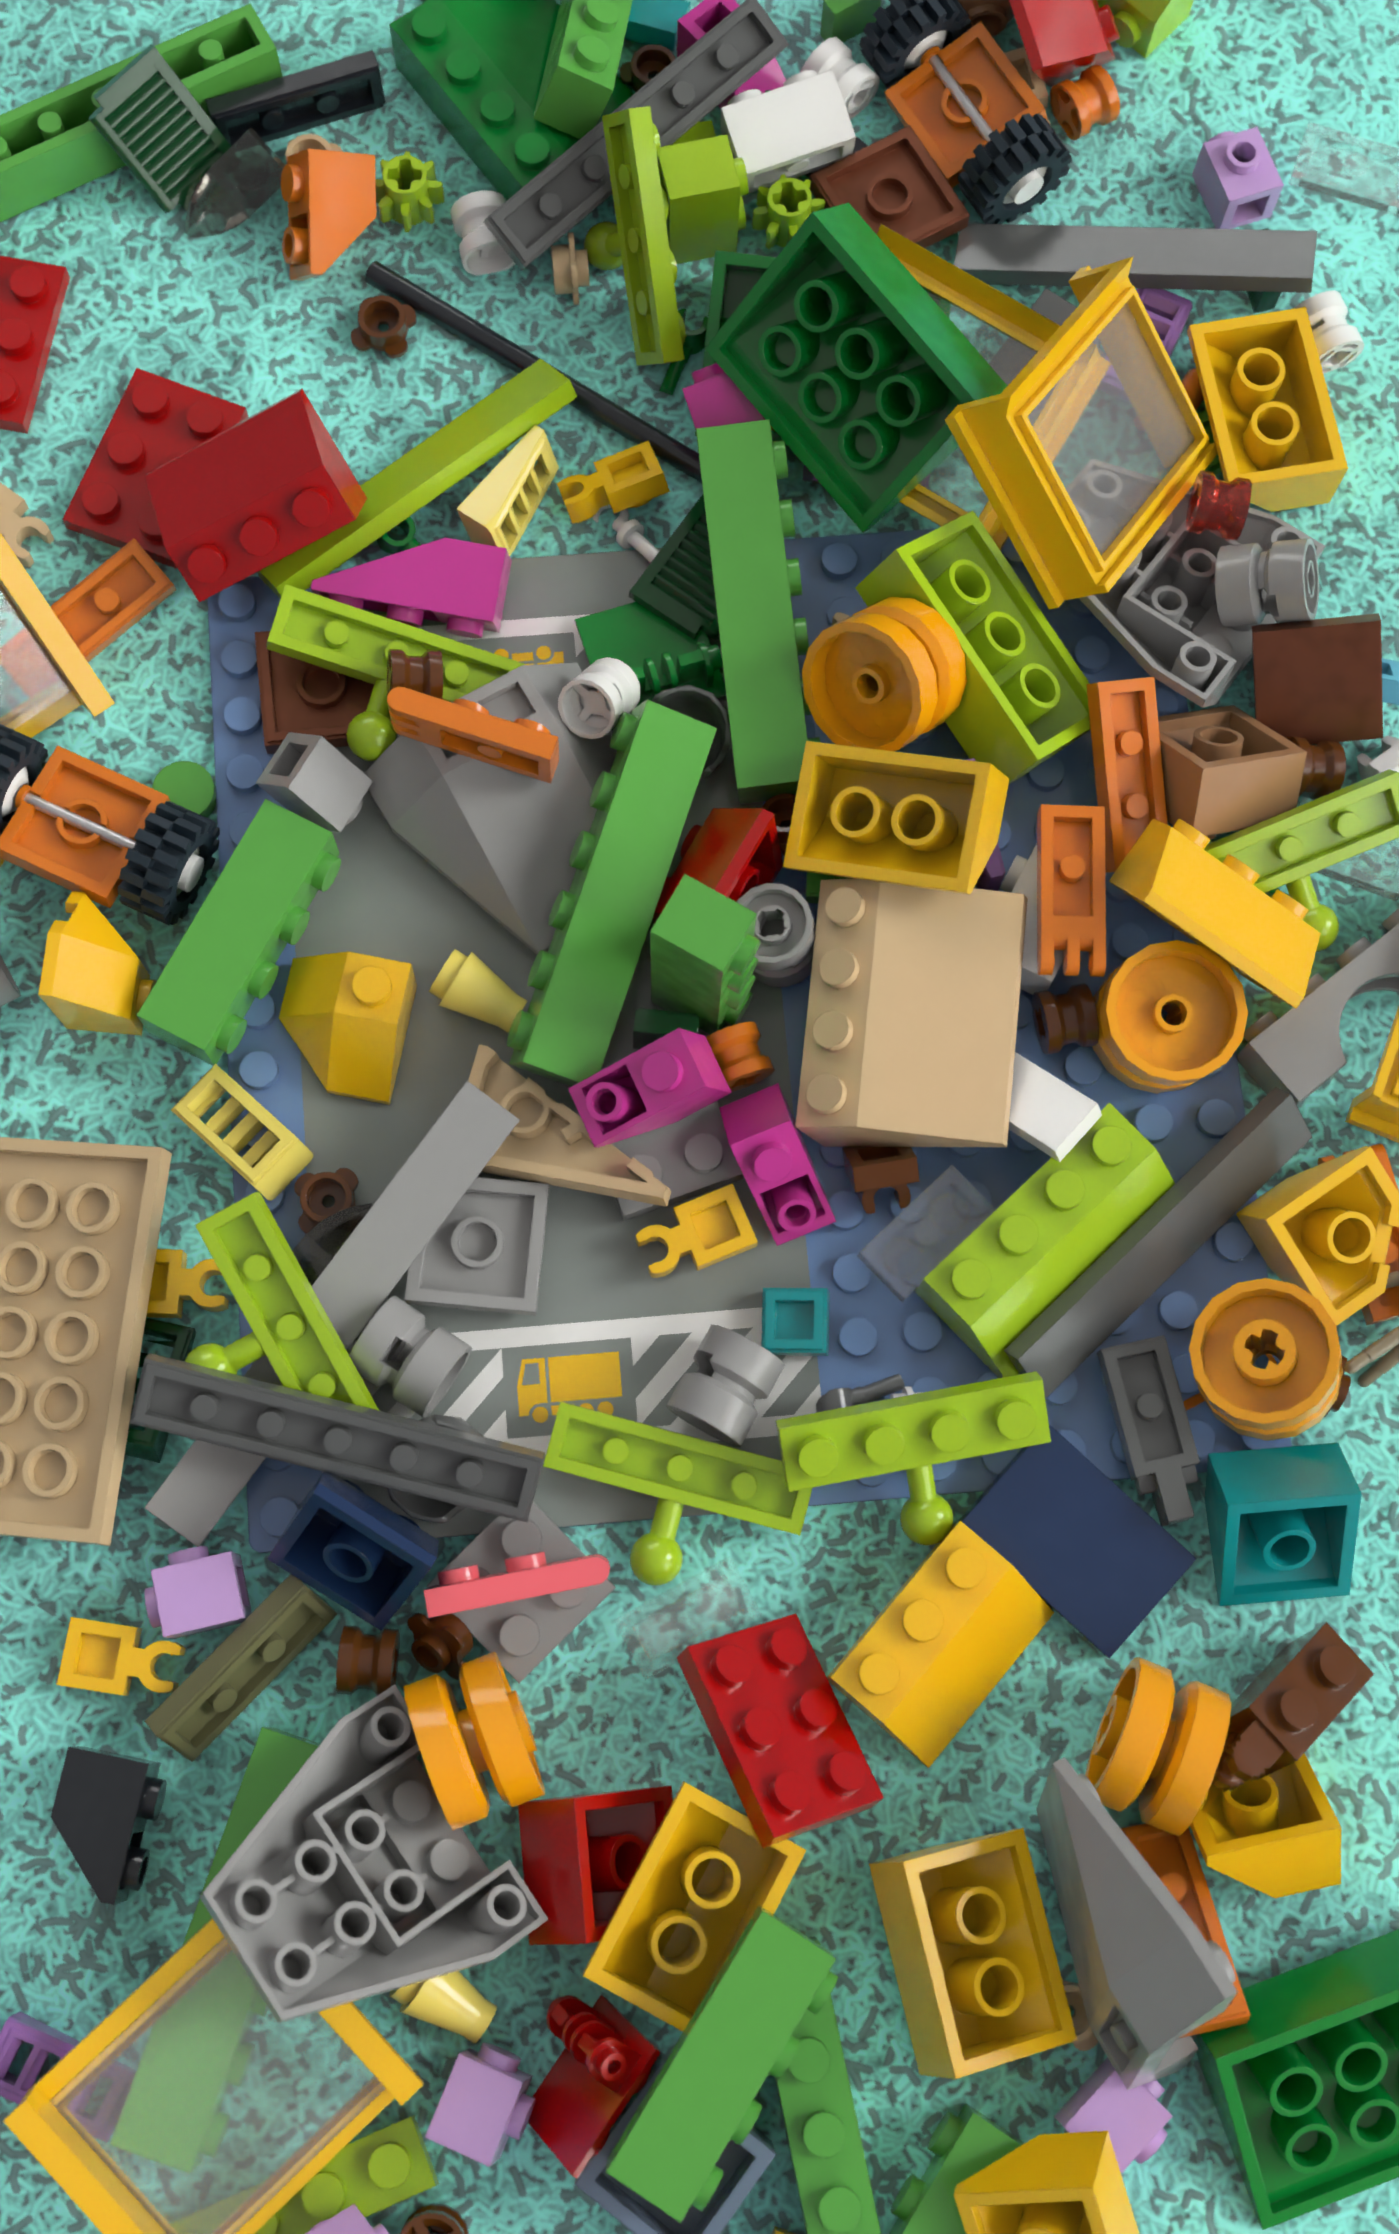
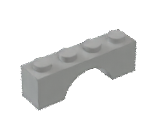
M1399 908L1381 924L1388 931L1373 944L1364 936L1335 960L1342 969L1325 981L1318 973L1311 977L1308 981L1305 997L1297 1009L1291 1008L1279 1019L1272 1011H1269L1244 1032V1038L1248 1044L1237 1055L1238 1062L1266 1094L1277 1087L1290 1093L1296 1105L1302 1102L1347 1063L1339 1037L1340 1018L1347 1001L1369 991L1387 990L1399 992Z

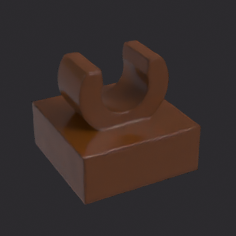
M842 1147L845 1172L855 1192H858V1198L867 1214L875 1213L874 1195L880 1188L885 1187L895 1189L894 1195L900 1209L908 1208L911 1193L907 1184L920 1182L917 1157L911 1147Z

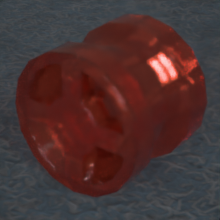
M1199 471L1188 503L1186 531L1201 534L1206 530L1218 531L1223 539L1238 540L1248 515L1252 492L1251 480L1237 477L1230 482L1218 480L1214 472Z

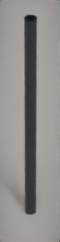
M374 261L369 266L365 275L366 283L400 303L411 306L418 314L518 374L540 359L380 262ZM555 368L570 379L577 394V397L569 403L570 405L637 445L649 440L657 457L702 483L698 452Z

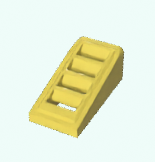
M537 425L531 428L457 507L456 510L471 542L506 548L509 556L515 550L559 469L544 429Z
M217 1064L171 1109L174 1114L257 1191H260L268 1201L274 1200L313 1159V1153L290 1130ZM225 1092H228L232 1097L206 1124L203 1123L200 1118ZM246 1109L249 1113L222 1140L219 1137L220 1134ZM263 1127L268 1129L242 1158L238 1155Z

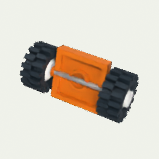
M889 0L891 4L886 9L879 7L873 14L877 20L875 22H868L863 30L866 36L860 38L859 45L862 48L860 51L888 89L884 92L887 103L904 127L911 126L952 188L956 185L959 186L985 224H1003L1005 220L1007 223L1016 220L1018 214L1023 213L1025 215L1032 211L1031 206L1036 202L1041 205L1048 199L1046 193L1049 190H1056L1061 184L1058 178L1067 175L1070 169L1068 164L1072 162V156L1046 121L1045 107L980 21L972 27L970 16L958 0Z
M0 724V858L68 890L85 892L92 901L105 907L111 908L118 895H121L119 901L122 904L166 925H175L178 923L179 918L183 919L188 913L189 903L194 904L198 897L197 892L200 886H204L207 880L205 876L208 869L213 868L216 858H213L212 855L219 847L217 837L220 834L219 827H216L217 823L171 802L166 794L58 745L46 762L45 759L49 755L47 749L43 748L45 746L43 743Z

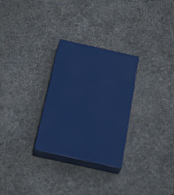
M1049 1424L1051 1442L1023 1447L958 1522L962 1521L1009 1561L1044 1601L1103 1655L1110 1658L1197 1558Z

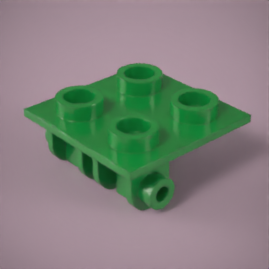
M637 602L575 619L589 665L597 659L609 657L619 659L627 664L636 674L641 687L640 700L637 706L647 699L652 701L655 695L666 689L685 685H692L709 691L717 699L726 697L725 683L720 669L723 668L720 649L717 644L711 645L708 635L700 631L695 639H692Z

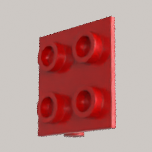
M571 1995L556 1998L549 2005L546 2016L547 2026L557 2038L563 2041L565 2049L532 2096L536 2099L528 2121V2124L576 2179H578L590 2159L602 2150L608 2139L611 2127L631 2097L638 2093L645 2085L650 2075L651 2067L661 2053L603 1995H600L593 2007Z

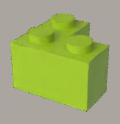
M712 120L698 122L672 145L660 147L657 157L661 187L665 190L669 203V214L666 220L669 249L672 251L677 264L715 257V250L737 252L738 230L746 229V214L742 196L748 195L749 188L744 160L742 157L733 159L727 134L716 136Z

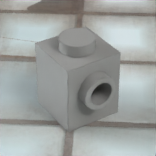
M294 732L287 734L256 782L287 810L329 831L340 833L344 826L352 822L359 814L363 805L362 798L373 783L366 774L324 737Z

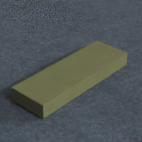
M290 1574L145 1720V1723L155 1736L192 1762L335 1618L337 1612L310 1586Z

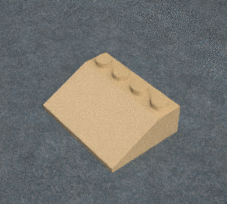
M855 878L821 880L795 1127L824 1147H1007L1028 898L1020 893L974 888L971 894L968 895Z

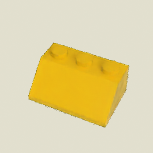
M1306 307L1189 325L1187 334L1227 493L1270 512L1329 503L1345 476L1348 465Z
M806 741L783 867L791 870L970 895L998 843L1009 778L994 765L986 762Z
M1152 819L1108 882L1196 944L1205 946L1224 959L1233 970L1253 984L1297 1009L1305 997L1321 934L1303 921L1309 910L1278 889L1272 897H1269L1254 886L1260 875L1232 855L1228 854L1224 861L1220 862L1206 852L1204 849L1210 842V839L1185 821L1178 819L1174 826L1171 827L1156 819Z
M959 1521L952 1526L945 1538L936 1544L831 1671L827 1679L851 1702L929 1768L1048 1622L1054 1612L1009 1561L962 1521Z
M683 1781L582 1975L683 2032L757 1907L761 1906L774 1915L806 1849L789 1839L762 1848L748 1816Z
M1024 1828L927 1847L869 1864L919 2075L958 2079L1077 2041Z
M1108 2130L1039 2134L957 2184L953 2194L966 2234H1139Z

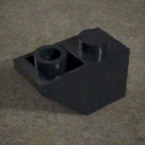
M84 1746L68 1747L51 1818L99 1901L112 1905L127 1901L129 1890H140L148 1867L150 1851L140 1846L146 1821L157 1820L164 1802L167 1783L166 1780L157 1778L161 1763Z

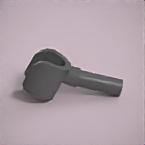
M895 1374L863 1387L829 1390L818 1399L816 1411L822 1412L868 1403L902 1390L905 1386L900 1374Z

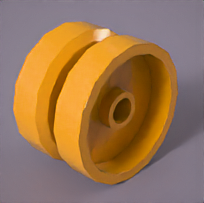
M888 597L822 630L808 647L802 669L806 703L815 723L833 743L887 751L900 750L916 740L919 735L929 732L945 722L960 705L967 683L965 654L954 629L937 610L914 598Z
M1180 940L1150 944L1127 958L1118 968L1111 972L1094 995L1093 999L1099 1023V1040L1097 1045L1093 1046V1050L1106 1070L1130 1088L1156 1094L1182 1090L1226 1064L1242 1042L1248 1017L1243 985L1228 962L1205 946ZM1162 1009L1168 1012L1166 1022L1161 1015Z
M1269 1278L1236 1283L1214 1296L1196 1319L1189 1352L1194 1378L1200 1395L1215 1418L1238 1434L1266 1441L1298 1436L1321 1422L1337 1400L1343 1367L1336 1324L1322 1303L1296 1284ZM1264 1354H1272L1280 1360L1279 1364L1269 1360L1266 1369L1257 1368L1255 1362Z
M496 1652L486 1654L461 1665L459 1680L467 1706L466 1709L460 1710L448 1681L438 1674L403 1686L409 1717L427 1773L452 1830L488 1817L490 1799L482 1773L487 1770L490 1772L501 1799L511 1807L546 1794L534 1755L537 1747L517 1691L511 1690Z
M1140 1657L1133 1658L1121 1675L1108 1702L1086 1768L1085 1776L1095 1787L1102 1805L1122 1812L1138 1797L1142 1822L1170 1834L1181 1836L1191 1825L1201 1808L1220 1761L1230 1723L1232 1704L1229 1694L1199 1681H1191L1175 1695L1171 1670Z

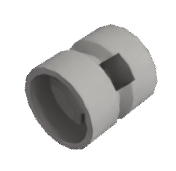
M1311 538L1275 541L1268 551H1263L1258 543L1225 545L1219 548L1215 565V595L1218 614L1224 627L1260 624L1266 614H1271L1277 623L1315 619L1319 601V568L1315 545Z
M766 883L751 888L738 899L737 903L757 913L754 937L761 940V943L754 956L758 959L752 975L756 977L757 981L771 987H788L802 982L811 974L816 925L808 902L797 890L784 884Z
M393 1296L382 1305L370 1320L349 1356L360 1376L377 1387L390 1383L393 1385V1398L422 1418H425L436 1408L457 1379L470 1356L472 1347L443 1327H438L431 1331L428 1330L424 1314L397 1296ZM406 1343H409L414 1348L402 1364L396 1358Z
M711 1324L693 1357L698 1370L683 1374L666 1407L679 1418L724 1443L740 1448L758 1416V1412L753 1405L755 1399H767L785 1364L770 1351L752 1340L725 1327Z

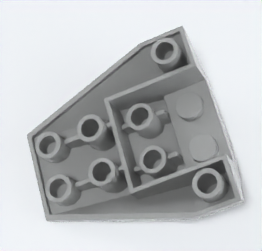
M1090 459L1065 489L1101 556L1162 480ZM1190 489L1108 593L1080 597L1079 599L1150 676L1204 708L1216 705L1253 657L1252 625L1224 627L1220 621L1215 595V565L1219 548L1225 545L1258 543L1263 551H1268L1275 541L1311 538L1315 545L1318 560L1325 545L1273 514ZM1266 614L1262 623L1255 625L1277 622L1271 614Z
M577 663L522 665L459 698L476 702L485 707L490 715L511 722L519 718L538 722L545 726L551 735L558 736L559 763L551 784L401 735L364 772L373 781L368 792L391 831L536 955L540 950L547 952L549 950L556 928L548 925L553 904L561 890L569 892L576 872V868L569 866L573 846L582 830L590 831L597 809L589 805L592 791L602 771L610 773L616 756V750L610 747L612 730L601 738L587 739L579 737L570 731L561 719L558 710V697L562 688L581 674L582 670Z
M393 1685L344 1716L335 1724L199 1896L277 2023L491 1962L548 1920L510 1860L493 1872H490L462 1827L456 1830H452L430 1778L417 1760L421 1752L411 1724L406 1701L396 1685Z
M1064 1757L1052 1764L1037 1806V1814L1088 2024L1126 2089L1130 2090L1174 2074L1189 2064L1198 2051V2047L1193 2041L1197 2038V2035L1180 2037L1226 2010L1237 1994V1990L1232 1984L1235 1982V1973L1221 1947L1212 1940L1205 1941L1191 1918L1102 1806L1100 1797L1091 1781L1084 1774H1078Z

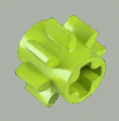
M405 151L404 155L396 156L389 161L382 159L380 166L383 179H376V203H378L381 222L386 223L394 219L403 225L405 232H410L412 225L423 221L433 224L435 220L432 204L445 202L443 182L436 180L434 162L430 160L423 164L418 158L411 156L409 151Z
M782 174L770 189L763 186L758 188V207L753 209L752 229H765V247L767 249L775 245L784 248L812 212L824 209V199H812L810 180L807 179L802 182L796 178H787L785 174Z

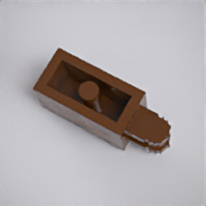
M1327 1622L1290 1642L1232 1703L1230 1723L1223 1752L1211 1785L1213 1784L1217 1788L1222 1789L1223 1792L1233 1791L1248 1780H1259L1298 1761L1374 1675Z

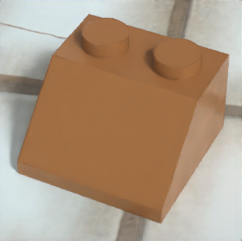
M1234 705L1158 716L1167 821L1173 826L1178 819H1181L1211 840L1216 837V834L1243 830L1297 807L1307 751Z

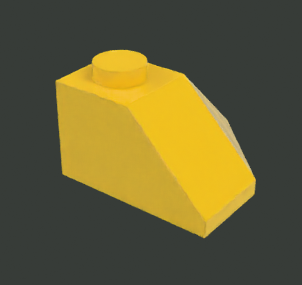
M72 891L65 902L66 913H72L68 921L55 920L47 934L38 995L66 1029L142 1035L143 1024L136 1015L154 987L156 980H150V974L140 959L86 893Z
M349 951L293 958L279 1020L312 1067L327 1093L390 1105L417 989L412 964Z
M1363 1146L1290 1176L1236 1213L1268 1267L1283 1282L1296 1284L1317 1298L1336 1326L1385 1292L1390 1265H1385L1392 1227H1399V1192L1371 1146Z
M1305 1753L1298 1761L1259 1780H1248L1233 1791L1223 1792L1222 1789L1217 1788L1213 1784L1210 1785L1202 1806L1190 1825L1208 1867L1273 1898L1341 1884V1825Z

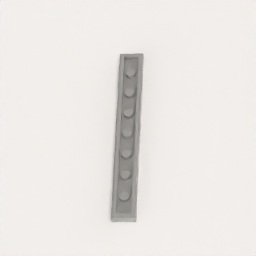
M466 1081L312 1285L315 1294L346 1350L520 1120L469 1081ZM266 1355L256 1360L244 1375V1377L283 1386ZM195 1440L144 1508L199 1547L266 1457Z

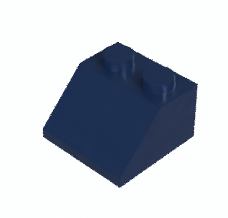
M323 1472L301 1503L267 1559L381 1631L432 1568L437 1559L439 1540L421 1530L413 1520L396 1514L366 1495L355 1483L341 1479L335 1474Z

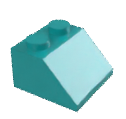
M1338 1442L1208 1453L1205 1506L1219 1606L1350 1595L1362 1493Z

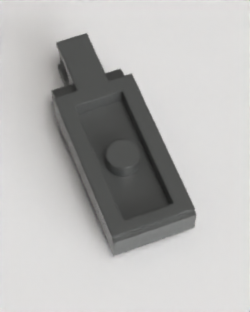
M1162 1335L1100 1349L1097 1352L1130 1478L1131 1481H1135L1138 1495L1152 1493L1161 1526L1188 1521L1194 1517L1186 1485L1198 1482L1196 1465L1200 1463L1166 1338Z

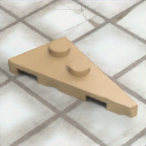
M478 1046L468 1081L520 1119L481 1172L654 1205L668 1206L671 1190L655 1178L650 1169L634 1157L630 1159L612 1144L600 1148L594 1147L578 1114L563 1103H557L549 1097L544 1088L529 1077L526 1079L503 1062L498 1054L489 1046Z

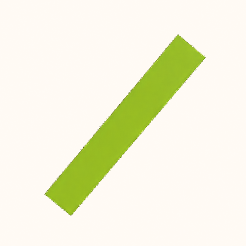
M540 358L360 485L367 500L356 520L258 571V576L280 599L285 584L302 590L311 587L312 580L328 575L524 436L535 425L538 426L573 401L577 394L570 379Z

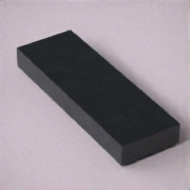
M373 50L205 100L210 119L235 151L384 107V104H386L379 65Z

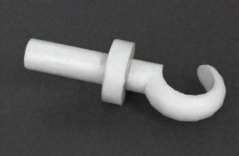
M610 504L600 508L593 516L595 522H599V515L604 509L611 508ZM628 509L620 511V515L612 524V528L617 532L616 542L623 549L635 548L651 563L659 553V550L643 536L644 527L639 521L635 519L628 521Z

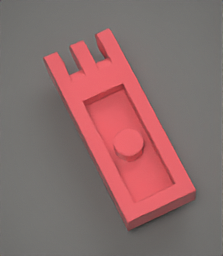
M545 1551L504 1559L507 1572L480 1577L478 1564L437 1572L439 1585L430 1586L423 1591L428 1618L598 1585L608 1578L610 1563L605 1556L600 1554L547 1563Z

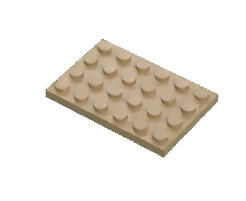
M0 1137L1 1536L104 1546L111 1545L172 1153L163 1147Z

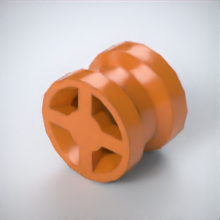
M1095 64L1081 71L1079 79L1074 82L1065 79L1051 88L1050 103L1053 115L1069 139L1075 141L1088 134L1091 125L1095 123L1104 126L1118 119L1120 114L1118 91L1109 73L1100 65Z
M752 1021L723 1028L706 1037L731 1092L756 1084L775 1071L771 1059L760 1051L758 1041L761 1033L757 1023Z

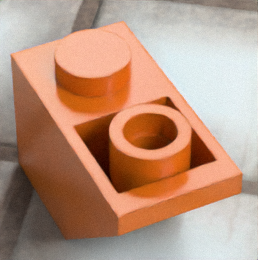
M308 148L287 157V164L284 166L281 174V193L284 201L288 202L289 227L285 229L283 234L282 252L285 262L290 264V280H306L323 275L376 218L375 155Z

